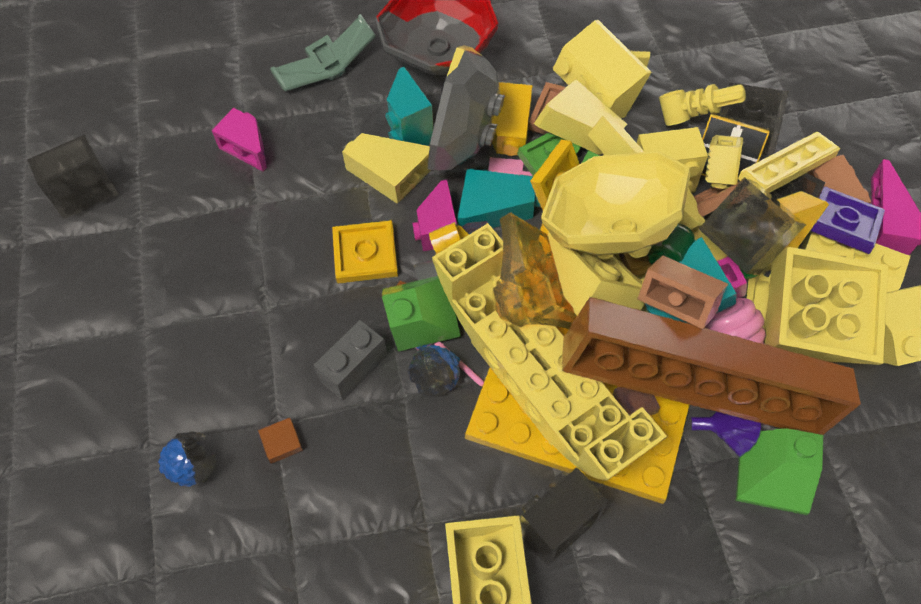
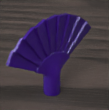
M716 412L711 417H691L692 431H713L739 457L747 451L749 452L756 445L760 437L761 423L720 412Z

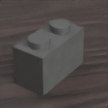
M359 320L313 365L319 381L343 401L388 356L384 338L363 321Z

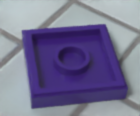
M823 187L818 198L826 201L829 205L810 231L870 254L875 247L885 210L828 187Z

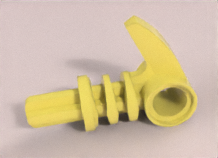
M715 84L708 85L705 90L703 88L688 92L676 90L661 95L659 101L665 125L670 126L685 122L691 117L698 116L699 113L700 115L708 114V112L711 114L720 113L721 106L744 102L746 91L743 85L718 89Z

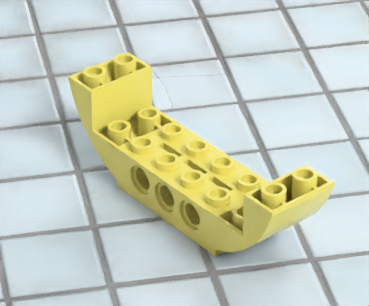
M489 224L484 225L433 256L432 260L443 290L460 323L470 337L473 346L549 444L554 446L577 468L599 480H609L667 437L643 407L629 416L602 382L562 372L564 336L507 269L508 246Z

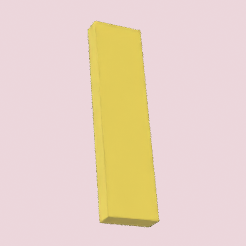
M815 132L743 169L738 179L760 197H763L836 157L840 148L819 132Z

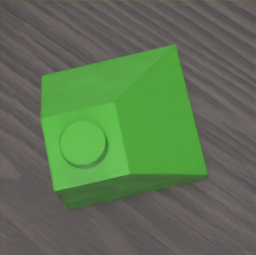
M438 276L383 289L382 299L398 352L461 337L456 314Z
M789 428L760 431V437L756 445L749 452L747 451L739 457L735 501L808 515L822 472L823 435Z

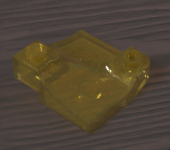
M511 212L500 219L503 236V261L499 283L493 288L497 314L501 319L518 327L538 324L569 329L577 315L573 312V306L564 297L548 235Z

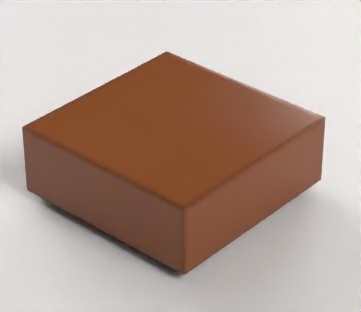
M291 418L258 430L267 458L271 464L303 451Z

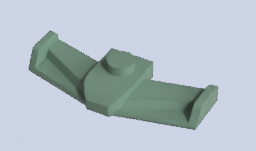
M360 14L334 43L326 35L305 48L308 58L279 67H271V73L284 91L323 79L334 80L345 73V68L376 35L362 14Z

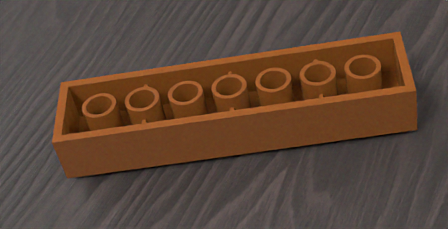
M593 297L588 298L563 340L562 372L782 429L789 428L824 435L861 404L853 368L707 328L701 329L695 325L672 318L662 317Z

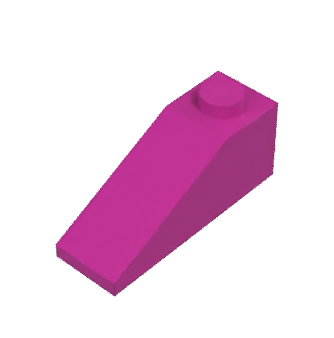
M883 159L871 177V204L885 210L876 244L910 255L917 245H921V212L891 162Z

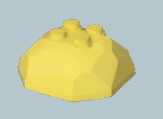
M660 151L594 156L555 178L541 216L542 223L563 248L595 254L600 259H608L619 253H629L630 256L635 258L644 257L649 253L652 245L665 241L681 221L689 186L690 168Z

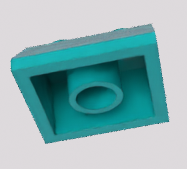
M402 67L398 70L387 97L388 112L385 115L391 127L388 136L389 139L428 146L430 145L434 129L432 105L406 68Z

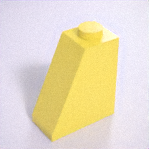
M576 79L546 104L534 122L537 127L565 140L572 141V143L598 155H601L602 151L588 137V134L601 116L609 112L623 128L627 126L625 121Z
M361 133L354 141H350L342 151L345 167L348 171L397 204L431 171L428 169L430 147Z

